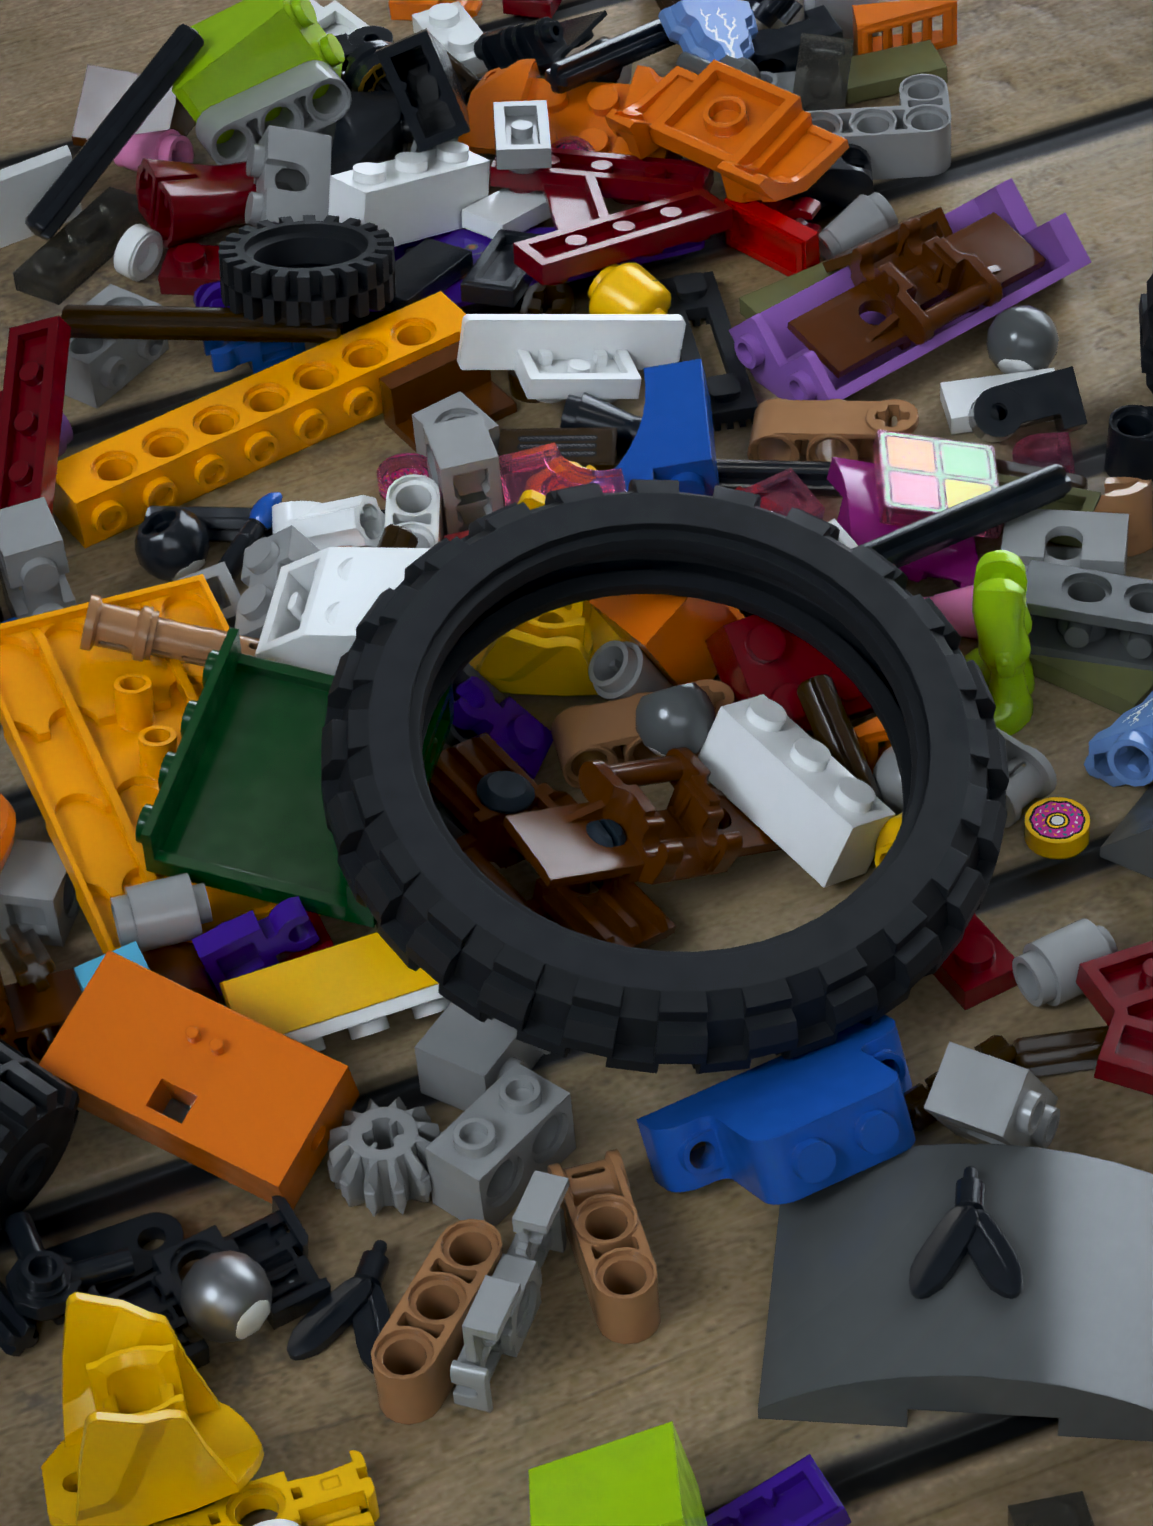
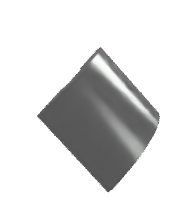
M969 1143L917 1145L795 1202L780 1204L759 1393L758 1419L907 1427L909 1409L1058 1418V1436L1153 1442V1174L1113 1161L1038 1147ZM968 1166H974L978 1170V1179L982 1180L985 1184L984 1211L997 1224L1014 1250L1023 1272L1022 1293L1017 1298L1009 1299L990 1290L980 1276L967 1251L959 1267L943 1289L930 1297L917 1299L910 1291V1268L916 1255L947 1212L955 1207L956 1182L963 1178L964 1169Z

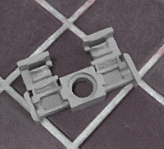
M534 1170L512 1218L513 1232H516L507 1254L502 1253L492 1276L485 1275L463 1322L464 1346L458 1359L452 1361L450 1369L451 1383L457 1384L453 1392L455 1404L489 1413L492 1412L491 1377L502 1354L517 1357L542 1302L540 1292L542 1285L541 1268L549 1250L564 1253L567 1237L564 1211L559 1207L568 1190L569 1178Z

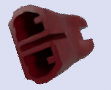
M143 158L138 166L136 175L138 209L151 229L160 233L164 248L194 241L245 223V207L248 195L251 191L256 192L254 177L247 176L246 174L247 161L226 165H201Z

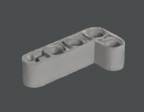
M916 74L905 78L899 87V106L806 111L811 113L813 125L848 140V144L858 145L867 151L871 159L873 180L935 176L945 172L951 165V110L948 87L945 80L939 76Z

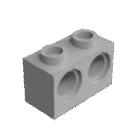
M109 284L85 304L161 306L157 302ZM70 338L64 395L98 409L169 349L168 340Z
M481 413L423 426L429 478L438 485L441 496L444 535L469 530V524L474 520L503 508L499 456Z
M516 1062L425 1148L433 1204L459 1220H484L496 1227L520 1203L534 1170L548 1173V1165L560 1164L576 1149L571 1094Z

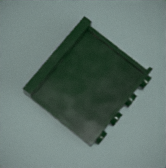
M229 627L220 651L211 650L207 657L202 677L204 688L199 700H190L185 708L180 730L182 739L176 753L167 752L163 759L158 778L160 790L153 805L145 804L140 812L135 836L136 841L143 845L147 871L169 877L188 873L192 883H204L208 887L276 904L288 898L299 896L305 911L372 928L375 927L377 921L368 907L362 906L354 898L337 862L338 851L332 832L327 829L321 791L322 728L324 727L327 712L328 693L334 679L333 675L242 654L239 629ZM453 682L441 697L431 717L423 743L422 755L428 786L454 720Z

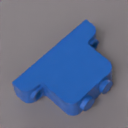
M883 1015L870 1025L858 1022L839 1032L836 1043L792 1059L785 1060L781 1055L637 1119L655 1182L670 1192H687L721 1179H732L763 1202L772 1205L787 1204L807 1197L907 1151L916 1141L904 1097V1092L912 1088V1081L896 1022L887 1015ZM705 1142L704 1146L691 1151L697 1143Z

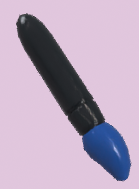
M280 492L268 493L253 505L249 521L241 528L239 534L236 535L218 563L225 562L234 581L242 571L245 548L251 546L258 539L263 538L265 531L272 528V506L282 502L283 496Z

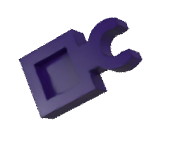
M471 676L456 689V692L463 698H459L454 702V720L452 724L463 730L471 729L477 735L486 732L531 779H534L553 742L551 731L510 696L499 704L495 702L494 695L489 686L480 678Z
M299 896L277 904L271 910L269 916L259 921L253 910L232 920L225 921L214 929L191 940L219 995L222 996L220 982L279 964L276 955L284 951L296 952L307 949L319 940V937Z

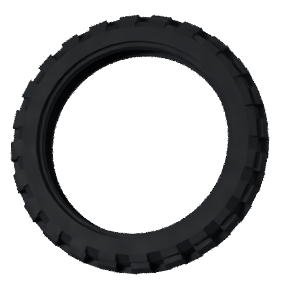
M632 479L626 492L603 493L599 483L550 491L546 494L545 505L531 510L524 502L520 504L514 502L469 524V535L460 539L456 536L451 541L444 538L405 568L404 580L395 590L388 588L378 596L356 627V639L350 650L341 656L328 693L325 723L322 728L321 791L327 829L332 832L338 851L337 862L356 902L364 907H368L378 922L377 933L408 968L414 971L422 968L439 983L438 993L481 1022H485L487 1018L490 1020L495 1018L517 1029L516 1040L565 1058L573 1049L607 1057L606 1067L656 1074L659 1064H692L693 1069H696V1074L750 1069L752 1059L771 1054L776 1056L781 1054L785 1060L792 1059L836 1043L839 1032L858 1022L870 1025L908 999L911 988L924 976L934 974L962 940L964 931L975 911L980 909L994 873L1008 814L1005 806L1009 773L1005 739L999 730L996 729L993 717L996 709L995 702L979 666L974 660L966 661L959 649L961 636L929 597L924 599L920 593L913 596L906 589L908 577L904 572L869 545L865 547L861 544L852 550L838 541L840 530L837 526L798 508L792 507L787 516L761 508V496L718 485L714 487L713 496L679 492L678 480ZM630 594L675 595L728 605L768 620L806 641L831 660L856 685L872 706L883 725L896 756L903 793L902 824L895 841L883 861L862 885L845 900L820 917L792 931L747 945L698 952L657 951L627 947L598 940L564 928L536 914L507 895L476 867L446 828L433 802L427 784L422 755L427 729L441 697L465 666L493 641L518 625L551 610L577 602Z

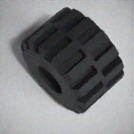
M0 1039V1231L5 1228L6 1219L14 1213L22 1212L38 1195L53 1174L71 1139L79 1114L77 1107L80 1101L78 1093L72 1087L2 1039Z

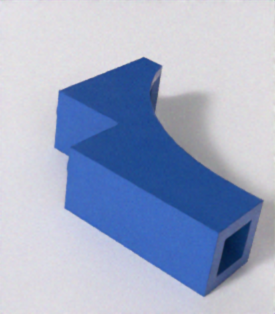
M702 358L644 368L645 404L638 432L620 463L600 483L602 492H626L632 479L678 480L679 492L713 496L715 485L719 486L711 400Z

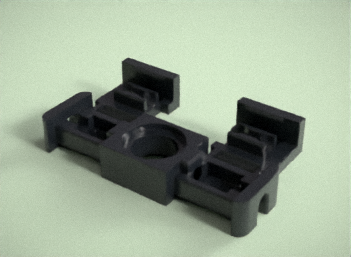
M276 1195L272 1196L271 1214L225 1237L221 1235L216 1225L211 1226L153 1255L152 1273L104 1297L124 1300L149 1312L165 1316L187 1356L196 1369L210 1363L209 1346L204 1338L196 1343H190L188 1337L183 1332V1329L188 1327V1321L180 1305L182 1280L179 1277V1272L188 1262L197 1259L201 1260L211 1253L229 1250L244 1253L251 1257L264 1269L272 1287L271 1312L267 1320L273 1330L311 1311L331 1293V1285L326 1277L322 1279L318 1277L307 1259V1232L287 1200ZM91 1286L88 1294L100 1296L95 1286Z

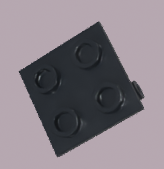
M604 10L562 22L544 17L517 24L516 26L486 32L475 42L474 53L479 60H483L488 71L498 67L500 69L507 68L521 59H536L540 75L544 76L545 71L551 68L554 62L566 58V55L572 49L592 39L594 36L592 30L608 14Z

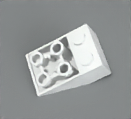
M328 547L282 566L255 656L335 676L341 656L350 650L356 639V627L378 596L388 588L395 590L404 580L405 568L430 548Z

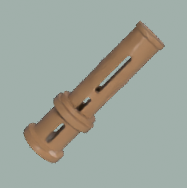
M91 594L80 649L90 651L93 646L131 653L133 660L143 662V659L150 661L152 655L205 666L211 650L220 651L227 631L159 617L160 612L155 611L154 607L145 605L140 611L103 603L101 596ZM240 635L241 653L255 656L259 638Z

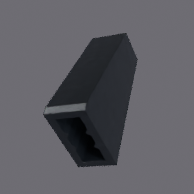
M427 28L376 50V54L420 153L470 132L465 93L445 47Z

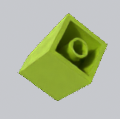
M243 0L191 26L203 38L204 46L173 84L172 92L193 120L197 122L201 113L210 106L307 61H323L330 65L341 78L342 63L345 61V56L338 39L332 33L326 34L317 22L316 13L310 0ZM330 84L319 87L313 94L312 99L325 95ZM276 107L269 111L265 121H271L278 117L282 107ZM235 129L223 132L217 139V144L228 141L234 134Z
M673 1421L528 1469L531 1526H708L698 1483Z

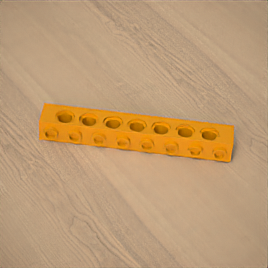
M439 291L349 331L336 339H331L58 461L53 513L86 549L142 523L147 508L152 505L180 506L383 413L379 378L460 340L462 319L466 313L442 291Z

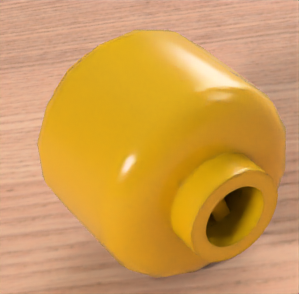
M636 262L623 263L621 265L613 264L605 267L594 278L588 290V297L590 298L589 314H668V309L671 306V293Z

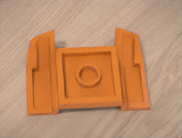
M521 59L507 68L500 69L498 67L490 70L481 78L472 90L467 104L470 132L459 136L457 142L468 145L469 151L473 153L496 155L493 102L547 100L551 147L556 148L563 141L578 140L594 152L633 155L629 151L627 142L622 137H617L610 129L605 116L613 108L624 110L632 106L663 77L659 76L650 67L637 65L631 84L588 82L559 94L553 92L550 83L541 78L536 59ZM660 147L647 157L667 158L668 150Z
M715 59L699 75L676 66L632 106L624 110L613 108L605 116L606 122L617 137H622L627 142L629 151L639 159L646 158L660 147L670 150L719 172L727 199L740 203L756 200L776 202L807 191L849 148L847 139L812 124L811 113L803 110L800 96Z

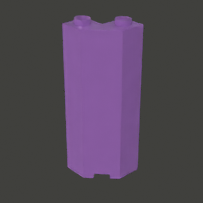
M1010 178L944 215L954 234L995 212L1046 259L1045 264L1040 269L1003 288V298L1000 302L990 307L981 305L979 309L971 313L968 312L935 330L931 340L921 345L911 342V346L904 350L897 346L838 379L819 360L817 354L812 350L810 351L787 326L791 320L855 287L850 278L851 270L849 266L767 310L748 318L729 329V332L734 340L735 352L740 362L751 371L755 381L777 397L788 400H843L1091 263V260L1066 213L1037 227L1014 181ZM867 311L860 314L862 320L872 325H879L886 319L884 315L875 311Z

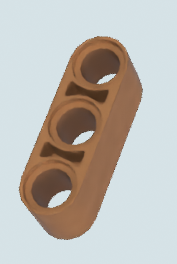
M477 1219L461 1220L448 1226L443 1231L374 1342L371 1350V1359L379 1406L384 1415L396 1423L410 1425L422 1423L433 1417L441 1408L454 1386V1383H451L450 1369L452 1361L458 1359L464 1346L463 1322L485 1275H493L503 1253L501 1234L495 1226L488 1222Z

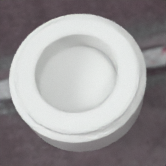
M143 224L131 226L119 240L114 253V268L116 272L136 282L144 280L151 275L158 266L163 253V241L160 233Z

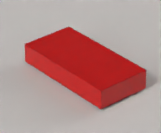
M727 198L724 199V203L733 208V228L725 231L727 245L788 277L820 263L819 232L758 201L740 203Z

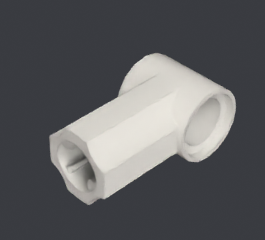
M366 495L326 503L289 501L272 506L273 534L292 525L319 550L338 546L377 547L384 531L385 514L380 510L376 498Z

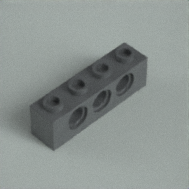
M1030 560L1026 572L1028 581L1026 604L1032 620V630L1028 635L1031 645L1030 654L1153 671V580Z

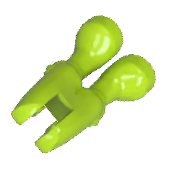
M995 550L984 554L976 565L972 613L978 635V648L965 655L966 661L974 660L979 666L996 705L993 716L995 725L1011 736L1019 732L1030 722L1033 715L1031 694L1035 690L1033 665L1029 659L1031 645L1028 637L1032 630V620L1026 604L1028 581L1024 563L1013 552Z

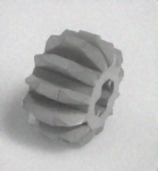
M398 1097L388 1107H379L370 1098L366 1112L359 1113L345 1110L342 1127L330 1130V1139L328 1141L329 1160L327 1161L330 1180L334 1182L335 1189L341 1190L342 1197L346 1199L349 1207L366 1203V1207L375 1217L384 1206H394L403 1215L407 1201L410 1199L425 1203L429 1202L432 1187L425 1148L442 1132L439 1131L438 1124L431 1123V1117L427 1115L424 1106L407 1110L401 1098Z

